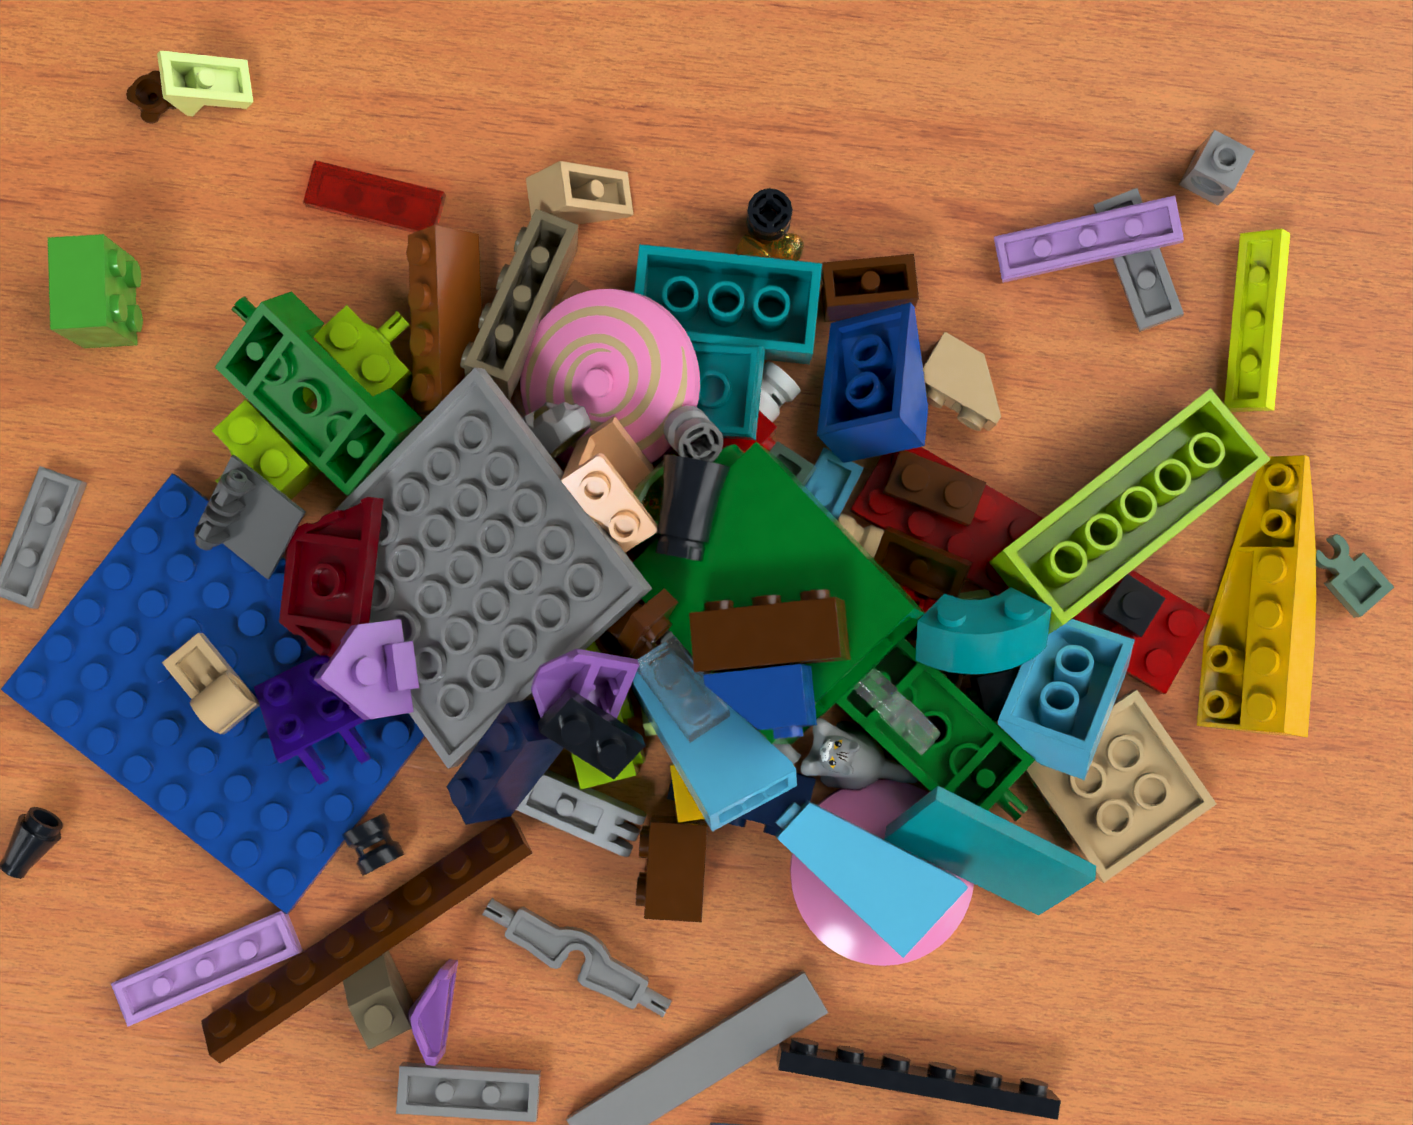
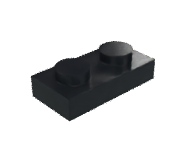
M570 688L560 696L537 722L541 734L612 779H615L645 747L641 734Z

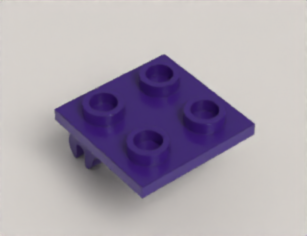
M317 655L254 686L276 760L281 764L298 755L319 785L329 781V777L323 772L326 769L325 765L312 747V744L339 732L361 764L371 760L370 755L365 751L367 746L355 726L365 722V720L349 709V705L332 691H327L314 680L323 664L328 663L330 657L327 655Z

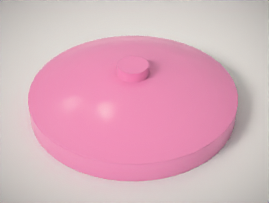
M878 779L861 790L840 788L825 797L817 805L884 839L886 826L929 792L908 783ZM793 853L791 854V887L795 902L804 921L817 938L827 947L850 960L864 964L898 965L919 959L941 946L957 929L966 914L973 893L974 884L955 875L969 888L909 953L902 958Z

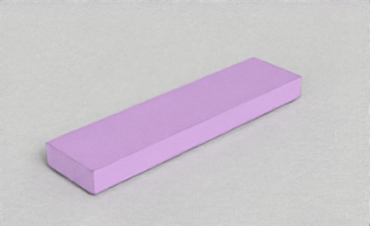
M1175 195L994 237L1003 283L1180 244L1184 241Z
M281 910L111 983V986L128 1027L297 955L303 949L289 914Z

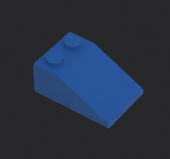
M909 302L832 322L830 324L817 436L843 463L925 446L928 402L916 313L913 304Z

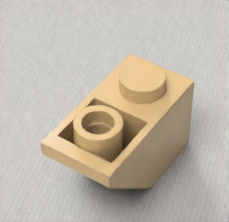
M944 332L923 367L927 402L936 408H942L945 405L959 413L957 419L973 430L981 431L983 427L990 431L998 423L1001 414L985 355Z

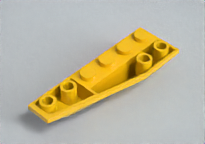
M1306 455L1268 456L1271 460L1256 471L1204 634L1197 726L1261 734L1308 737L1316 619V549L1310 461Z

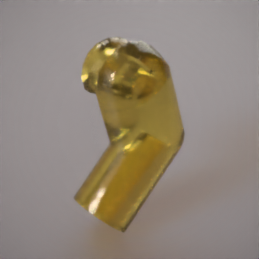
M794 233L785 234L783 238L766 245L745 234L737 246L735 254L798 261L801 258L804 243L802 238Z

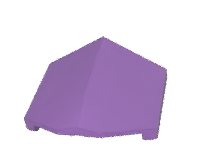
M574 649L541 664L534 674L531 686L540 717L570 688L617 719L640 665L638 660Z
M449 959L439 969L408 1012L413 1035L426 1065L436 1066L446 1051L458 960Z

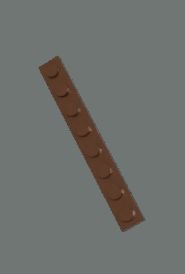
M512 815L500 819L201 1020L209 1056L221 1064L531 855L533 852L518 822Z

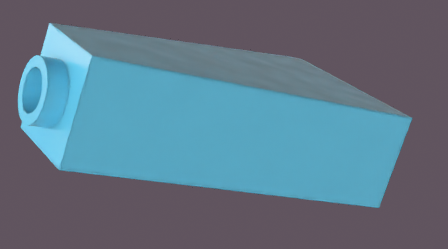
M670 650L660 656L652 655L638 667L631 684L632 692L712 832L797 786L796 768L793 763L740 714L706 687L704 681Z
M808 800L801 806L793 802L775 822L781 827L775 833L776 838L902 958L909 953L969 888L955 875Z

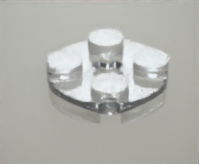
M872 668L853 687L872 708H875L880 714L879 716L921 756L941 736L938 729L911 701H908L897 691L898 689L875 668Z

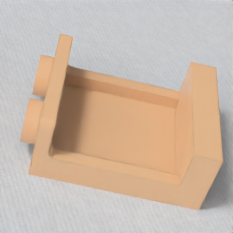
M613 416L577 441L561 481L583 510L616 540L624 552H627L657 532V523L633 493L636 486L654 470V467L616 416ZM652 493L647 499L651 506L662 498Z

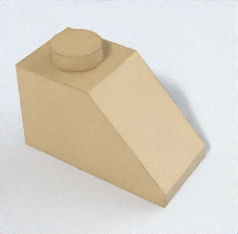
M559 161L526 178L531 218L535 209L577 225L628 218L634 215L628 172Z

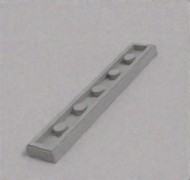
M803 970L567 1116L566 1120L569 1125H648L828 1013V1010Z

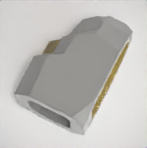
M566 401L559 405L546 402L542 407L523 418L553 459L575 443L591 425L584 406H579L578 404L571 405Z

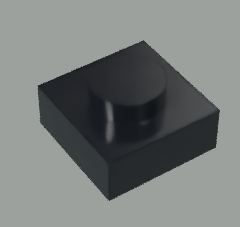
M1127 574L1117 582L1098 613L1136 638L1143 636L1166 598Z

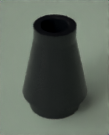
M32 807L27 813L21 814L18 817L6 853L0 862V869L11 877L24 878L29 869L61 839L62 821L52 812L39 807Z

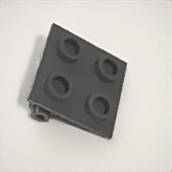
M232 455L198 522L199 525L194 531L195 543L203 550H211L213 547L223 543L266 579H270L306 511L237 456Z

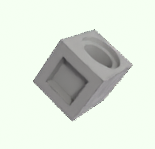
M1214 130L1197 149L1179 185L1219 205L1234 191L1255 151Z

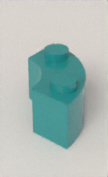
M1012 587L998 596L982 600L960 599L944 594L917 622L915 660L939 670L960 674H988L1017 667L1033 659L1047 647L1052 607Z

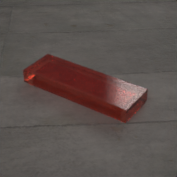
M314 160L303 203L309 208L414 233L433 225H439L446 195L444 191Z

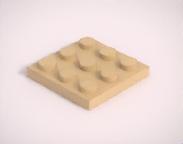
M1137 689L1131 690L1115 701L1085 780L1043 766L1036 760L1025 771L1084 859L1096 865V876L1103 883L1217 805Z

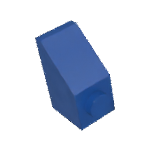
M795 664L703 675L706 687L757 730H773L774 739L804 736L803 727L817 725L811 666Z

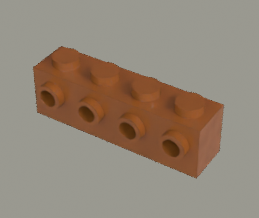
M433 225L409 234L406 250L409 262L408 303L411 321L409 345L412 352L413 379L411 393L414 411L418 415L427 416L465 378L464 368L460 367L461 358L467 344L470 341L474 342L480 331L478 324L482 314L479 234L439 225Z

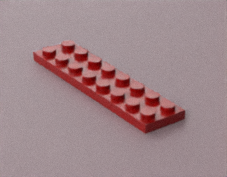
M923 447L905 450L967 474ZM898 452L882 455L849 511L884 531L890 526L973 562L966 580L981 589L988 590L993 596H998L1009 589L989 562L1044 518L990 486L985 485L971 524L968 527L883 494ZM1132 570L1128 575L1166 598L1142 637L1136 638L1098 613L1116 584L1072 619L1135 639L1126 674L1158 693L1166 694L1210 615Z

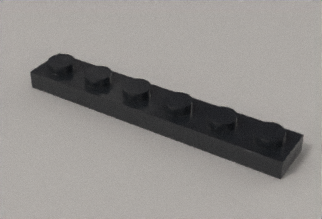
M791 1038L790 1044L779 1043L776 1061L780 1071L1058 1120L1061 1100L1052 1090L1048 1089V1084L1043 1081L1021 1078L1020 1084L1002 1081V1075L985 1070H975L974 1076L956 1073V1067L940 1062H929L928 1068L910 1065L911 1060L909 1058L895 1054H883L882 1060L864 1057L865 1052L863 1050L850 1046H837V1050L834 1052L818 1049V1042L804 1038Z

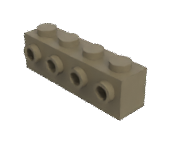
M535 209L528 227L523 226L514 245V252L516 253L511 264H505L500 272L496 285L498 292L493 302H488L482 311L478 324L480 331L475 341H470L467 344L462 355L460 367L464 368L465 377L475 367L485 369L510 401L520 379L538 325L547 313L550 312L577 252V224Z

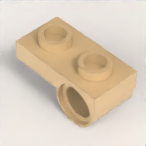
M197 633L162 662L191 698L190 705L195 714L209 729L216 733L226 734L260 706L258 699L204 633Z

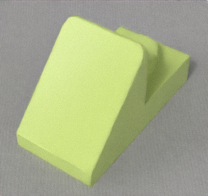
M170 51L158 52L157 57L163 98L185 115L193 117L204 105L247 109L253 103L248 60Z

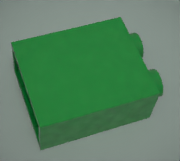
M757 442L745 453L736 444H732L723 448L719 456L713 461V463L730 467L720 494L709 543L704 542L703 560L696 561L656 553L658 538L661 535L658 533L631 548L638 556L633 564L652 587L641 599L647 603L665 588L678 601L668 618L672 623L669 630L693 656L689 613L704 611V603L732 600L734 608L752 606L751 598L757 596L781 595L783 603L800 601V592L830 590V597H837L845 601L850 660L804 664L811 666L816 719L821 718L917 626L918 620L925 612L775 455ZM811 726L803 727V734H804ZM759 730L771 744H793L800 738L774 739L773 730Z

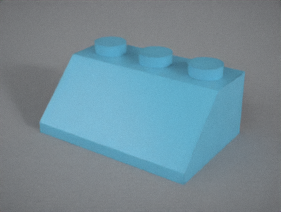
M1074 619L1069 620L1066 624L1048 634L1047 647L1040 654L1021 665L998 718V725L1039 764L1085 780L1127 673L1135 639Z

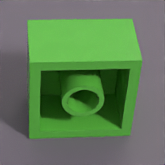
M104 234L47 237L50 330L82 348L138 345L137 332L142 330L143 317L139 305H136V288H139L141 285V270L135 258Z

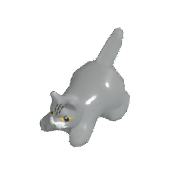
M817 718V725L813 726L814 740L811 751L801 765V773L804 775L821 776V782L827 787L861 790L878 779H888L901 783H916L919 781L902 764L886 758L881 745L867 731L848 721H840L835 727L825 719Z

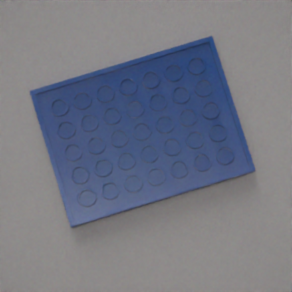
M172 473L1 690L274 905L288 914L294 909L345 843L342 834L359 825L426 737L409 713L365 720V722L355 726V728L367 746L365 751L370 755L371 760L361 764L353 750L341 734L337 732L312 744L315 752L325 765L326 769L323 772L329 777V781L319 785L298 755L281 764L276 760L260 706L226 734L212 731L199 719L190 705L191 698L162 664L164 660L197 633H204L256 698L254 686L319 654L307 645L302 636L294 635L279 623L286 559L281 557L271 578L266 579L223 543L213 547L211 550L199 548L195 543L194 531L199 525L198 522L209 499L179 476Z

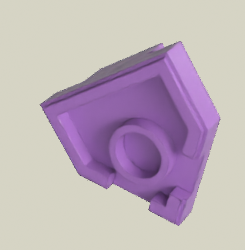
M401 619L350 626L340 640V646L328 663L323 664L314 680L327 691H332L346 702L350 707L349 709L363 720L414 712L411 689L419 688L413 641L404 642Z

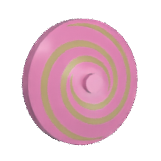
M596 289L582 292L555 306L540 321L520 376L522 402L526 415L539 409L546 402L557 405L566 402L571 405L578 404L579 406H584L591 425L580 438L613 416H616L651 464H654L673 450V447L665 439L663 431L669 414L682 406L697 407L700 372L697 356L689 336L679 321L654 300L626 290ZM577 441L557 457L568 464Z

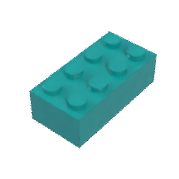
M639 244L634 292L654 300L667 309L685 329L691 342L760 345L765 348L764 360L810 365L814 349L822 263Z

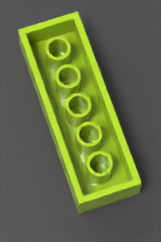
M1210 388L1006 547L989 563L1009 588L1012 587L1052 607L1048 633L1050 634L1066 624L1271 459Z

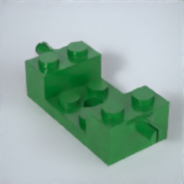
M292 291L262 301L257 308L246 296L240 298L231 310L246 324L215 368L344 494L349 496L423 419L391 388L372 396L313 339L325 323ZM304 387L310 388L317 397L316 409L310 408L304 402Z
M905 638L836 702L841 709L867 731L930 792L937 786H940L987 811L997 803L1014 821H1017L1021 815L1009 805V802L1023 814L1027 811L1028 806L1022 803L1009 788L1035 759L938 669L916 661V648ZM931 715L940 717L946 726L944 737L935 743L926 742L919 732L922 720Z

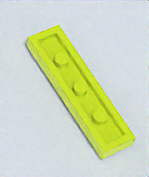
M1284 229L1240 233L1224 401L1225 406L1231 412L1274 411L1290 244V233Z

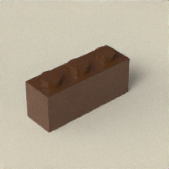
M830 590L800 592V601L783 603L781 595L757 596L751 598L752 606L734 608L732 600L712 601L704 603V611L689 613L693 666L696 673L714 674L795 664L850 660L845 601L837 597H830Z

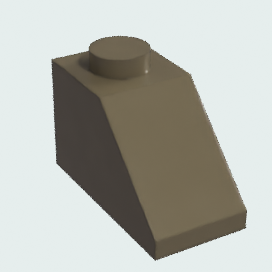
M389 950L343 981L348 1008L368 1050L411 1029L408 1012L414 1002Z

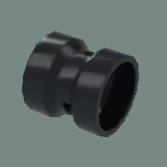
M768 188L760 190L753 195L748 204L746 225L749 234L754 240L769 245L778 243L785 238L790 228L793 211L791 201L786 194L777 189Z
M384 813L342 834L347 846L355 849L358 855L356 864L362 876L404 855L399 842L392 840L388 832L390 824ZM383 839L385 840V844L373 849L372 851L366 854L364 853V849L382 841Z

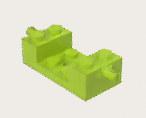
M346 305L314 336L320 343V346L372 396L391 388L401 397L411 388L412 372L397 358L393 346L390 344L410 326L398 311L380 328L376 329L364 323ZM304 387L303 399L310 407L317 397L310 388ZM246 399L212 430L229 448L231 455L237 456L291 500L321 472L312 461ZM220 476L218 479L215 480L217 484H218V482H219L221 476Z

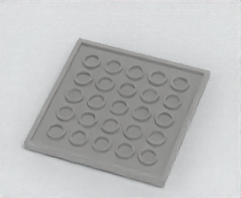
M476 367L336 509L346 510L360 504L361 499L366 497L384 498L370 623L401 619L404 642L413 641L419 688L411 689L414 712L409 714L448 769L459 766L470 755L507 703L531 700L533 698L531 686L534 674L541 664L574 649L586 650L652 589L616 540L583 510L561 481L564 472L487 371Z

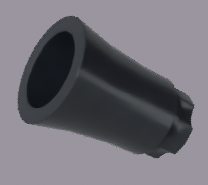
M664 455L663 490L656 532L661 535L658 538L656 553L696 561L703 560L704 542L709 543L714 515L730 467L693 458Z

